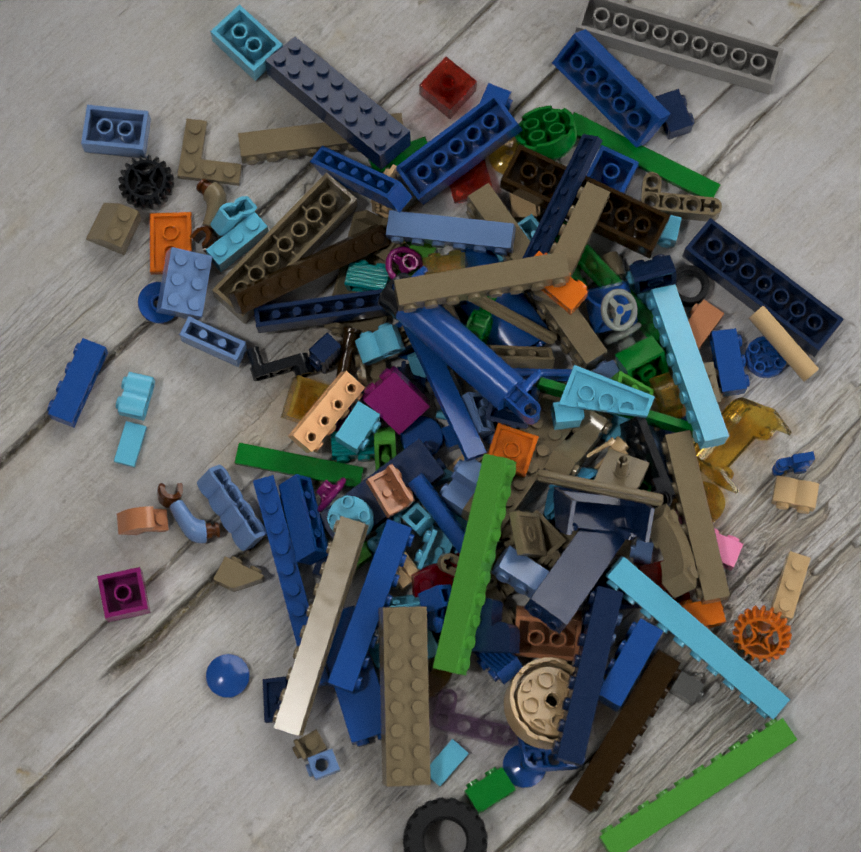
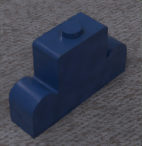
M486 598L480 613V624L476 630L475 646L471 653L519 654L520 630L516 625L502 622L503 603L501 601ZM433 632L439 644L441 632Z

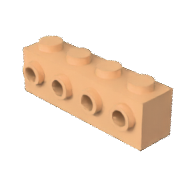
M340 372L288 437L306 453L318 451L323 445V438L326 435H331L336 429V422L339 419H344L350 412L348 409L350 405L357 403L363 396L361 392L365 387L349 372Z

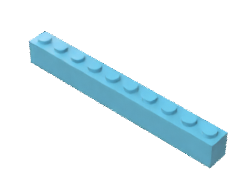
M621 556L605 575L609 579L606 583L615 591L618 589L625 593L624 599L632 605L637 603L642 608L640 612L649 620L653 617L658 621L656 626L659 629L663 630L665 634L668 631L675 636L672 639L682 648L687 646L691 650L689 654L695 660L700 662L702 659L708 665L706 669L714 676L719 674L723 677L722 683L730 690L737 689L741 693L739 697L748 705L752 702L757 707L755 711L764 719L768 716L774 720L790 701L787 696L625 557Z

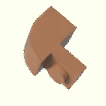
M153 506L130 508L117 513L118 535H139L146 531L166 532L169 530L167 509H154Z

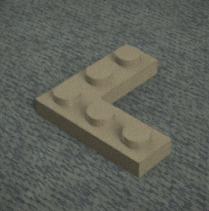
M187 118L177 175L178 179L200 181L205 178L211 183L217 182L219 184L239 186L242 164L202 159L207 121Z

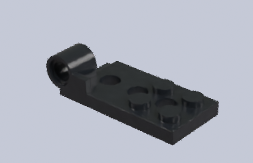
M634 417L620 424L621 436L629 446V456L649 462V468L644 479L650 483L651 492L663 495L662 505L667 503L670 507L672 495L675 492L646 418Z

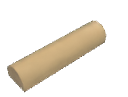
M762 306L748 318L803 382L819 370L765 306Z

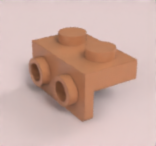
M393 464L366 480L367 485L387 518L408 508L414 501L411 489L405 486L402 481L401 472L397 468L395 469Z

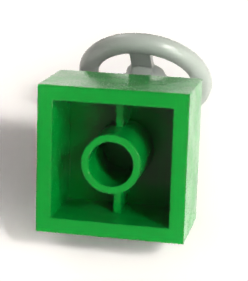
M637 322L625 331H617L603 340L605 345L617 341L621 349L615 354L617 366L621 372L650 388L670 379L665 352L651 335L637 342L632 336V333L641 328V323Z

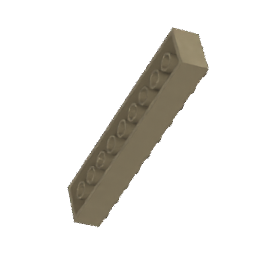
M488 183L468 195L466 214L469 219L513 223L515 225L516 233L513 253L501 256L504 262L522 259L530 241ZM530 289L523 290L525 292L524 296L529 303L535 306L537 314L549 326L548 329L557 335V339L561 343L559 346L565 355L568 354L571 357L573 367L576 365L591 371L596 368L597 364L605 360L607 349L578 308L570 315L559 305L555 309L533 299L534 292Z

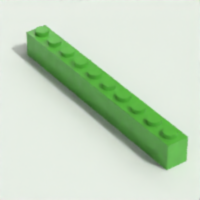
M488 454L483 455L433 665L435 669L466 676V672L470 667L471 651L475 646L476 630L481 620L480 613L486 600L485 592L491 579L490 571L492 563L496 558L495 550L497 542L501 537L500 529L502 521L506 516L505 508L507 500L511 495L510 487L512 479L516 474V461Z
M774 718V720L772 719L764 724L766 729L760 733L756 729L747 735L748 740L743 744L738 741L728 748L730 752L723 756L722 753H719L710 759L712 764L706 768L702 764L693 770L694 776L686 779L684 776L674 783L675 788L668 791L665 788L656 794L657 800L652 803L647 800L639 805L637 813L631 815L628 812L619 818L620 824L615 827L610 824L600 831L602 835L598 839L607 852H627L798 739L783 718L778 721Z

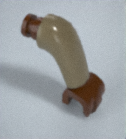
M204 178L199 181L196 190L202 193L203 199L207 204L203 227L193 231L190 238L198 244L202 238L206 237L202 242V248L207 254L206 249L218 240L213 231H216L211 227L210 223L219 208L227 203V195L219 183H211Z

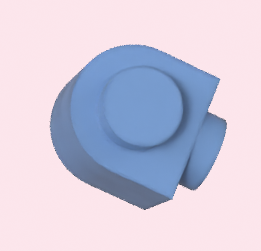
M637 537L636 545H631L629 556L633 558L634 563L650 565L654 546L653 542L647 543Z

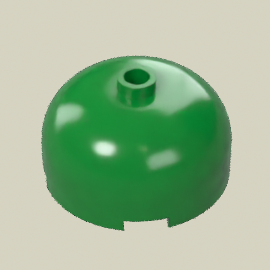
M552 105L542 106L522 116V121L519 123L522 131L515 136L517 146L520 144L557 161L566 156L574 147L577 139V127L574 116L568 109H553Z

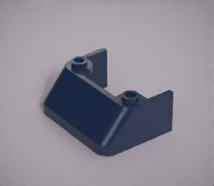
M554 487L555 525L559 532L571 535L578 528L615 531L621 534L623 539L633 540L634 537H638L642 541L649 543L655 508L652 506L566 487Z

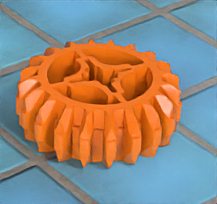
M756 605L753 606L752 611L747 608L744 614L741 613L738 616V620L734 623V643H739L737 646L738 650L744 649L743 656L751 655V661L755 657L758 658L759 663L763 662L764 658L768 663L772 661V657L777 660L780 654L784 655L786 653V648H789L791 644L789 641L792 638V634L789 633L791 625H786L787 618H780L781 612L773 613V607L769 611L766 610L765 605L760 610ZM750 624L752 631L750 637L746 633V626ZM775 631H777L779 641L776 644L773 642L774 638L772 637Z

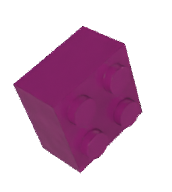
M140 567L97 576L104 616L108 622L151 613L143 571Z

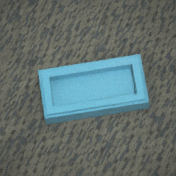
M126 421L115 455V463L136 467L147 430L146 426Z
M452 739L430 764V779L441 787L469 753Z

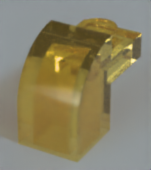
M667 372L650 378V388L654 389L653 396H655L654 399L658 405L659 413L678 419L682 418L681 409L683 404L680 401L678 388L674 384L670 373Z

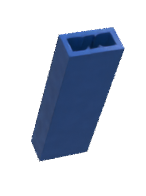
M354 605L344 608L326 661L330 675L353 615ZM369 652L367 656L370 657L367 669L362 668L360 677H363L359 690L355 689L354 693L351 694L335 688L352 745L357 744V747L370 744L369 740L377 737L378 740H381L380 684Z

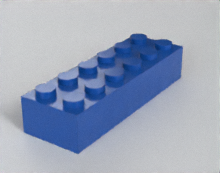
M586 29L574 33L552 62L636 148L648 143L671 115Z
M494 92L397 166V172L416 198L425 205L520 133L522 129Z

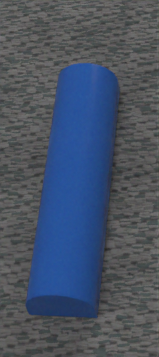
M420 473L407 484L457 552L460 553L465 530L424 474Z

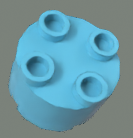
M346 495L332 504L328 512L327 521L332 531L336 520H340V516L368 524V535L374 526V514L366 502L356 496Z

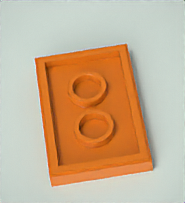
M191 212L150 213L151 275L163 274L166 252L171 247L192 251V239L190 238L192 234Z

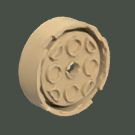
M545 657L529 662L513 677L504 695V712L509 726L521 740L536 748L552 749L554 741L558 740L559 732H557V725L559 719H563L565 711L562 710L564 698L568 697L570 690L567 688V683L570 675L573 676L575 667H572L563 659ZM547 696L556 698L557 705L555 707L546 702Z

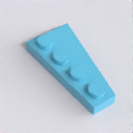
M574 365L558 406L647 418L655 396Z

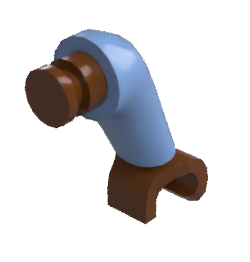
M163 483L159 484L157 488L159 503L166 508H170L177 524L189 540L196 543H206L207 539H212V536H215V538L220 537L218 522L211 525V523H205L204 520L195 518L184 501L181 500L183 494L182 483H177L176 494L167 493L165 490L166 485Z

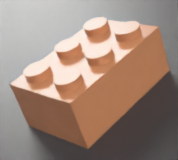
M516 605L515 625L520 630L519 654H514L515 656L533 658L553 657L573 661L574 655L579 652L577 641L581 633L582 611L577 610L570 622L559 634L548 628L540 619L533 617L524 608L525 606Z

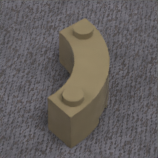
M584 409V419H582L580 426L573 428V436H570L567 440L564 439L553 450L544 468L552 472L577 476L581 466L587 460L586 455L594 450L603 434L607 435L613 425L611 420L614 416L607 412Z
M667 503L655 508L650 539L655 548L661 550L664 561L660 562L662 584L676 598L696 588L698 572L695 567L690 544L678 521V515L675 510L670 509Z

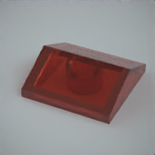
M485 159L450 185L454 203L466 202L468 195L488 183L493 188Z

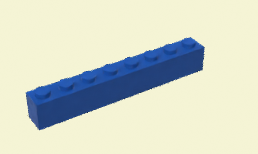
M387 519L328 680L329 686L351 694L354 693L355 689L359 690L363 677H360L362 668L367 669L370 657L367 656L369 649H374L378 636H375L377 627L379 628V607L390 606L393 597L390 595L391 588H396L400 578V575L397 574L399 566L404 567L407 555L404 554L406 547H411L415 536L411 534L412 527Z

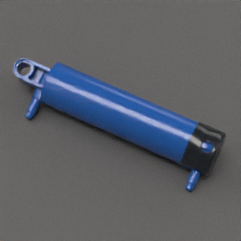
M425 266L418 269L412 276L406 272L398 274L384 287L378 297V304L395 320H398L498 411L507 406L526 424L538 422L541 412L540 404L527 392L540 379V376L543 374L541 369H538L525 380L441 304L433 309L417 308L416 311L410 313L398 311L394 280L425 275L428 271ZM532 408L536 410V414L527 415L525 411Z

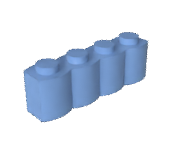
M220 464L209 468L197 481L199 490L208 499L213 511L220 516L223 526L232 534L233 541L242 551L253 548L267 534L264 525L255 517L253 509L243 499L241 491L231 481L227 470Z

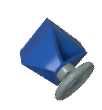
M628 281L587 290L588 297L585 299L591 327L595 334L610 330L625 331L638 322L637 303L631 294Z

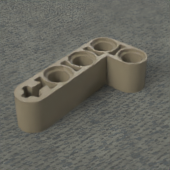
M649 172L644 176L640 193L641 202L652 201L655 204L654 208L669 215L682 217L685 220L707 222L710 218L715 221L719 217L722 203L717 198L662 193L660 175L655 172ZM651 181L654 182L656 186L649 187L646 183ZM672 203L675 208L670 209L665 204ZM693 205L696 210H688L686 206Z

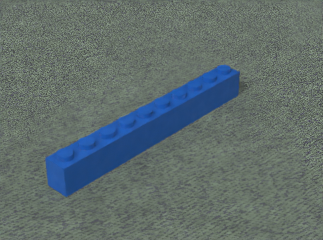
M274 475L253 480L296 644L300 646L302 640L300 632L303 625L307 624L309 618L306 616L309 604L294 556V549ZM326 667L324 668L318 688L328 685L329 678Z

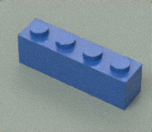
M82 338L80 343L76 344L73 351L74 358L72 362L69 361L66 365V375L63 381H59L56 388L57 395L54 400L50 401L47 408L51 419L75 428L108 355L105 346Z
M295 474L278 485L296 561L312 565L328 556V553H326L328 545L311 478Z

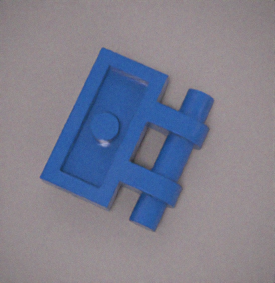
M814 451L778 459L772 467V474L774 476H782L785 471L787 473L794 472V474L807 472L806 469L815 461Z

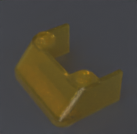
M743 397L733 400L721 413L729 434L728 439L723 445L700 449L698 443L694 442L700 471L717 486L736 494L739 490L732 482L734 472L729 467L753 440H768L776 430L787 435L792 433L775 409Z

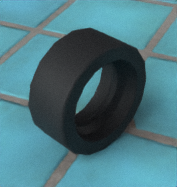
M686 265L676 270L675 285L677 288L679 278L684 275H692L700 281L701 291L695 297H685L679 293L683 306L693 307L696 303L700 304L705 299L709 291L710 282L702 269Z

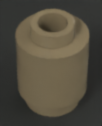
M616 251L604 254L602 259L624 281L623 278L627 274L621 256Z

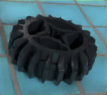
M140 155L139 161L132 158V165L126 163L125 167L127 170H121L122 176L118 178L119 183H121L118 186L119 190L123 191L121 193L122 197L127 198L128 204L133 203L134 208H137L140 204L142 210L146 209V205H149L152 210L154 209L153 204L161 207L160 201L167 202L168 198L166 195H172L171 188L175 186L174 182H172L174 176L170 174L172 172L171 168L166 167L165 161L160 162L158 157L152 160L151 155H148L147 159H143V156ZM161 175L163 182L161 187L157 188L155 183L158 180L157 177ZM136 177V180L138 182L135 185V189L132 191L130 188V183L132 178ZM142 180H143V181H146V180H147V182H148V180H150V184H146V183H145V185H144L143 182H142Z

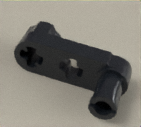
M259 346L246 350L254 381L269 379L294 371L296 379H304L314 374L308 353H299L269 363H263Z

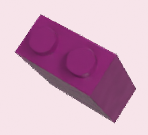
M393 366L390 370L386 368L379 375L380 379L375 384L372 382L364 389L363 400L374 411L379 413L380 417L400 435L430 407V400L399 369Z

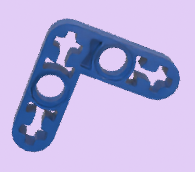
M518 737L521 763L528 772L576 770L581 767L559 761V764L553 765L548 760L549 755H554L551 753L552 749L536 748L526 744ZM530 757H532L533 760H540L543 757V761H537L535 765H533L532 762L528 760Z

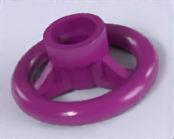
M397 247L391 250L385 261L386 271L391 279L396 276L392 269V260L399 265L401 273H409L416 267L421 269L424 266L421 256L409 247ZM399 253H407L404 257L397 255Z
M340 478L335 485H332L326 479L315 493L321 497V502L318 505L319 512L325 510L346 483V478Z

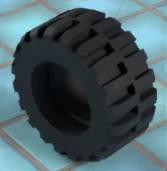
M440 797L432 801L429 800L418 807L407 821L403 833L404 852H427L424 845L426 831L433 823L440 820L453 821L463 829L466 836L464 852H486L488 835L484 821L478 815L479 813L464 801L461 802L451 797L450 799Z

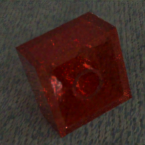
M447 56L419 84V95L449 119L477 90V81Z

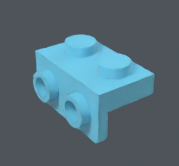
M432 525L431 529H427L422 540L425 542L422 550L418 549L414 558L417 569L421 570L433 563L436 564L442 554L450 553L452 543L437 526Z

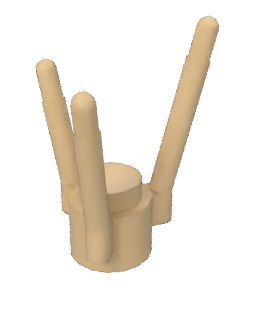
M619 436L615 439L611 437L606 443L588 453L586 457L590 458L608 446L610 447L607 450L612 449L628 455L626 451L629 449V446ZM604 458L593 469H599Z

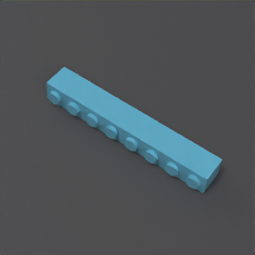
M676 285L652 289L646 300L647 307L654 316V327L659 331L660 344L665 348L666 361L668 366L672 368L674 384L678 385L680 401L685 405L687 421L692 425L693 439L698 443L700 449L723 445L728 439L729 434Z

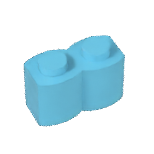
M248 196L239 197L234 203L223 204L210 225L218 235L224 236L257 209V206Z
M390 323L381 324L378 326V330L373 333L371 331L364 332L359 335L360 338L355 340L362 363L365 365L375 364L405 350L398 327Z
M129 372L127 377L123 378L121 389H124L122 396H118L116 401V409H118L119 415L142 421L145 420L155 386L154 377Z

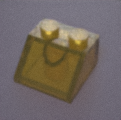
M453 250L449 251L447 255H440V253L428 254V257L423 258V266L428 269L425 275L468 268L465 252Z
M300 375L293 377L280 418L299 423L329 385Z

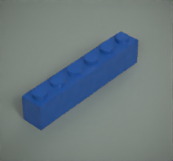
M321 146L310 160L311 164L322 176L327 172L342 186L399 213L412 198V195L400 181L327 147Z

